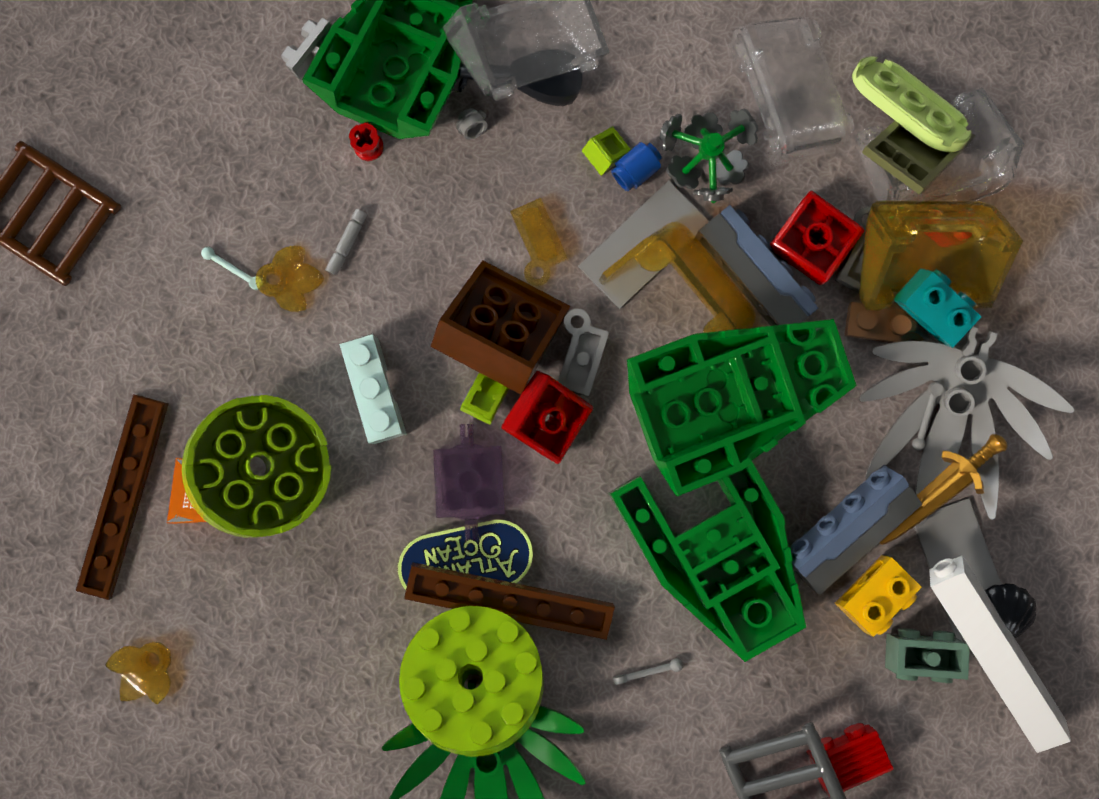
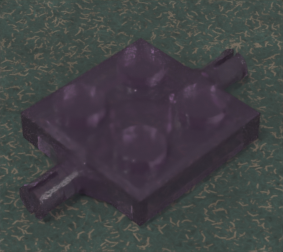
M467 424L468 437H466V425H459L461 445L450 449L433 450L436 518L455 517L464 520L465 541L472 540L471 527L473 540H480L478 519L488 515L505 514L502 446L484 447L474 444V424Z

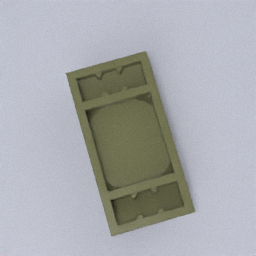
M894 121L864 148L862 153L917 194L921 195L956 160L974 139L975 135L972 134L969 141L960 151L944 152L926 145L898 122Z

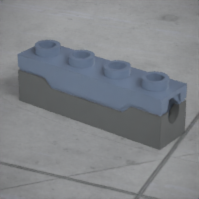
M729 205L698 231L695 237L770 326L802 323L818 309L814 303L816 298L807 287L799 286L792 277L794 273L789 265L783 260L778 261L770 252L772 247L762 235L756 236L749 227L750 222L741 210H734Z
M883 465L873 472L856 490L847 495L831 512L822 517L806 534L791 545L793 570L814 592L821 595L923 504L902 475Z

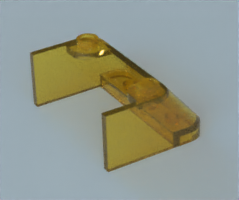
M679 222L668 223L642 240L604 271L599 278L600 283L604 285L633 260H636L643 269L650 272L660 271L671 264L714 316L706 323L702 333L752 328L755 323L756 315L750 303L692 232Z

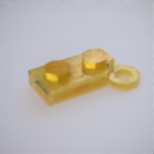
M538 198L510 211L531 258V261L524 269L525 279L529 284L537 287L547 283L550 278L551 267L568 260L541 198ZM534 267L542 268L544 274L540 279H534L531 276V270Z

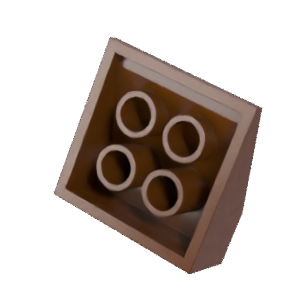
M482 260L439 319L430 347L522 394L563 322L570 305Z

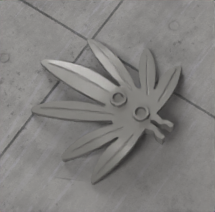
M974 326L967 332L968 342L962 350L929 341H900L884 344L872 350L874 355L888 360L905 363L928 362V364L905 369L884 378L860 395L859 399L861 402L901 394L930 380L942 384L944 388L943 393L937 396L934 405L935 407L937 404H940L925 442L926 446L923 449L917 477L916 495L951 464L943 461V451L958 454L969 414H972V456L981 447L985 446L990 435L996 434L988 404L990 398L995 400L1005 419L1023 440L1046 459H1053L1051 449L1040 427L1025 406L1007 387H1011L1022 396L1042 406L1066 413H1073L1075 410L1059 393L1034 375L1009 363L988 358L989 347L994 344L998 335L995 332H988L987 339L980 343L976 354H974L977 345L975 335L978 328ZM928 389L916 398L891 426L869 464L865 474L866 479L883 465H887L918 432L930 398ZM998 454L993 455L985 464L977 468L984 486V493L980 494L988 517L992 520L996 518L998 503ZM927 518L917 524L916 527L921 528Z

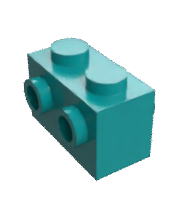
M920 268L892 300L937 341L953 348L982 316L973 309L976 303L969 296L961 291L957 294L949 287L952 281L944 273L937 269L929 271Z

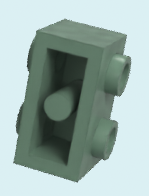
M899 628L898 634L886 633L885 668L895 673L896 678L908 681H917L918 676L931 677V681L940 683H953V679L968 680L970 648L966 642L956 639L953 632L933 631V636L920 635V630Z

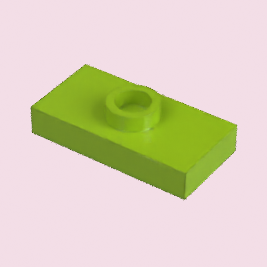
M479 373L460 410L491 425L509 388Z

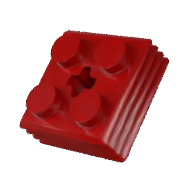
M809 191L771 241V251L818 285H823L831 278L865 229L814 191ZM817 232L821 237L819 238L820 243L815 245L811 242L812 238L810 235Z
M537 370L506 417L501 428L544 457L559 464L594 408L550 375ZM547 415L550 416L548 421L545 420Z

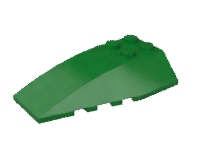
M356 0L351 5V11L344 18L339 17L331 26L302 79L303 83L335 112L361 124H371L378 131L397 139L429 136L458 78L473 0Z
M834 319L691 334L627 359L629 394L653 461L676 496L742 471L752 464V460L760 454L771 450L778 444L779 440L790 432L798 430L813 415L821 413L857 386Z

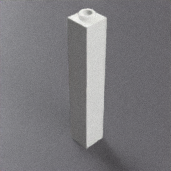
M961 555L954 559L948 558L939 561L933 568L929 569L930 587L1035 751L1039 753L1071 742L1065 717L1019 644L1005 626L964 557Z

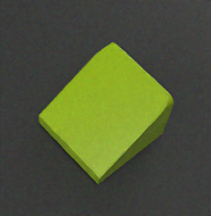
M612 126L592 137L584 146L582 152L602 176L616 166L615 163L631 149Z

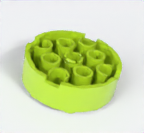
M260 395L230 400L205 417L195 428L186 444L182 459V480L187 497L197 513L206 522L227 534L245 538H257L289 531L304 522L316 510L327 491L331 475V465L329 463L326 438L318 424L307 412L285 399ZM253 457H258L264 461L266 471L263 476L252 474L250 460Z
M465 606L437 615L415 634L402 659L399 688L407 715L416 728L431 743L444 751L477 757L501 751L524 735L537 716L544 691V678L537 647L528 632L516 620L492 608ZM469 674H478L483 677L482 683L475 689H466L464 687L465 680Z

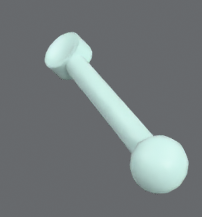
M211 247L202 249L201 255L204 259L215 261L247 281L253 290L262 288L263 281L259 277H251L216 255Z

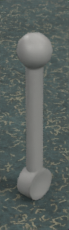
M933 382L928 386L930 398L918 436L912 441V447L917 451L923 450L926 446L924 438L937 396H940L944 391L942 384Z
M675 658L669 664L614 676L613 681L615 685L629 680L669 670L679 672L683 668V662Z

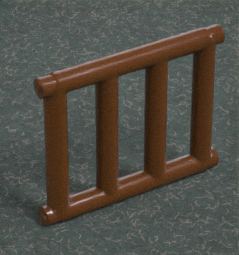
M19 141L15 145L16 155L0 176V202L29 161L44 171L4 229H0V245L63 286H67L72 280V276L69 275L110 214H117L121 209V205L34 147ZM57 178L71 187V190L29 248L16 240L15 237ZM83 196L99 205V207L61 262L56 266L42 256Z

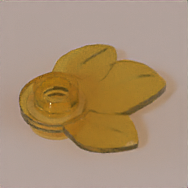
M289 246L277 251L272 263L262 266L257 271L255 278L256 286L262 294L274 297L281 308L290 312L305 311L306 300L304 294L317 289L324 281V276L319 270L303 263L305 248L302 246ZM268 275H277L280 281L275 285H271L266 280Z
M150 642L141 648L125 646L113 653L106 662V667L109 670L123 674L120 684L121 701L136 700L147 694L152 702L159 704L170 690L171 680L167 670L171 664V654L169 649L160 642ZM151 653L159 656V663L157 665H153L150 662L149 656Z

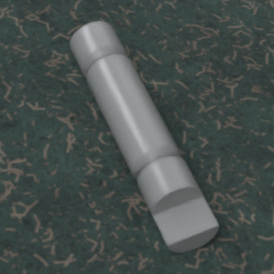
M355 209L351 217L352 220L349 221L335 249L336 253H333L325 271L337 276L346 260L345 257L348 256L362 228L361 224H364L368 214Z

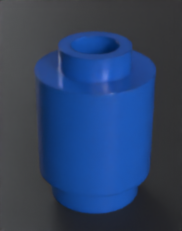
M639 142L615 163L616 167L611 170V173L617 183L628 192L632 188L637 189L661 169L659 161L662 159V156L651 143L645 145Z

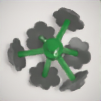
M747 109L734 110L730 113L732 119L728 124L730 131L721 136L723 128L717 124L718 118L713 112H707L703 116L699 114L693 115L691 118L692 124H688L685 127L684 133L681 132L680 127L682 123L681 114L671 116L669 121H665L660 132V140L663 141L662 150L672 151L677 139L689 142L693 148L699 149V153L693 159L689 156L681 158L677 155L671 158V163L667 166L666 171L678 187L686 186L693 190L699 185L698 178L701 176V172L695 166L703 158L709 160L710 188L694 190L693 195H703L704 201L716 203L717 201L724 200V194L733 192V188L717 187V180L721 186H727L730 182L736 185L744 180V171L749 167L748 161L743 159V154L739 150H733L728 155L724 154L723 150L725 142L737 136V140L741 144L754 145L757 143L758 137L756 132L758 131V125Z

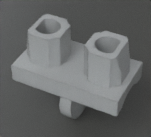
M321 18L318 23L308 20L301 29V35L305 40L300 47L288 46L281 54V58L286 62V66L302 83L306 71L332 26L324 18Z

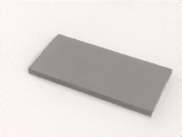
M668 180L578 267L620 309L696 237L698 231L710 221Z
M969 498L939 508L928 516L921 528L914 527L930 569L941 560L954 559L962 555L984 590L992 585H1001ZM946 612L953 633H955V638L959 640L964 639Z

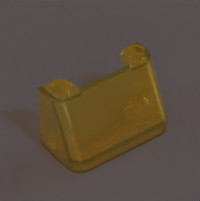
M876 201L870 208L866 222L859 289L860 300L866 310L878 311L888 309L892 306L895 298L893 292H899L921 268L929 271L937 269L944 273L952 281L949 285L951 289L957 294L960 291L976 303L973 309L992 308L1023 240L996 207L985 202Z

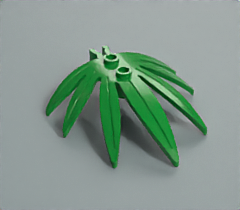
M476 679L469 680L468 689H475ZM541 705L535 720L531 724L533 728L562 734L584 733V727L574 719ZM411 723L383 744L382 750L391 751L407 748L426 742L428 739ZM529 728L516 741L556 772L580 785L586 784L585 777L573 761L558 746L543 735ZM516 742L501 751L485 756L469 757L458 754L447 777L440 799H465L470 769L472 767L475 769V799H508L504 765L508 766L519 799H545L532 770L515 746ZM432 743L406 770L389 799H399L422 783L445 761L451 752L444 751Z

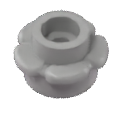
M473 108L461 112L456 123V129L459 134H463L468 140L482 135L488 126L485 121L486 114L482 110L477 111Z

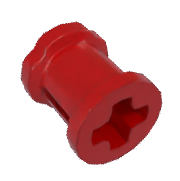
M368 123L355 125L351 129L349 139L356 155L365 161L378 159L384 147L377 129ZM370 138L373 142L371 145L365 143L363 146L360 143L362 140L369 141Z

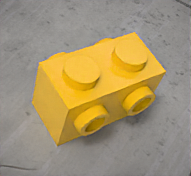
M881 555L835 604L864 633L874 637L876 634H883L893 624L892 618L900 609L905 610L916 601V593L922 587L892 557Z

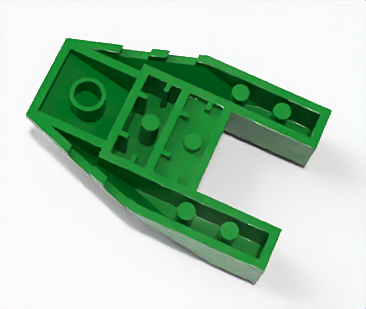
M754 463L742 471L717 480L730 502V506L675 537L641 476H637L609 492L608 494L661 586L744 662L806 628L798 583H796L792 566L791 549L788 546L784 526L785 519Z

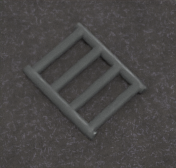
M812 722L804 724L801 727V731L734 750L730 746L719 749L722 761L739 799H753V795L821 777L830 797L822 799L847 798ZM808 744L815 760V764L746 782L738 764Z

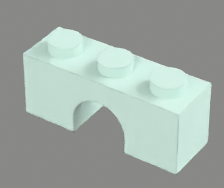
M372 334L339 344L368 443L377 444L407 435L398 404L390 390L386 375L388 370L379 339Z

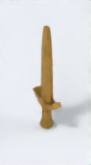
M998 434L990 435L985 446L969 457L970 459L950 451H943V461L951 464L917 494L923 505L879 543L883 545L897 539L973 482L976 493L983 494L984 486L977 468L985 464L993 455L1006 451V440Z

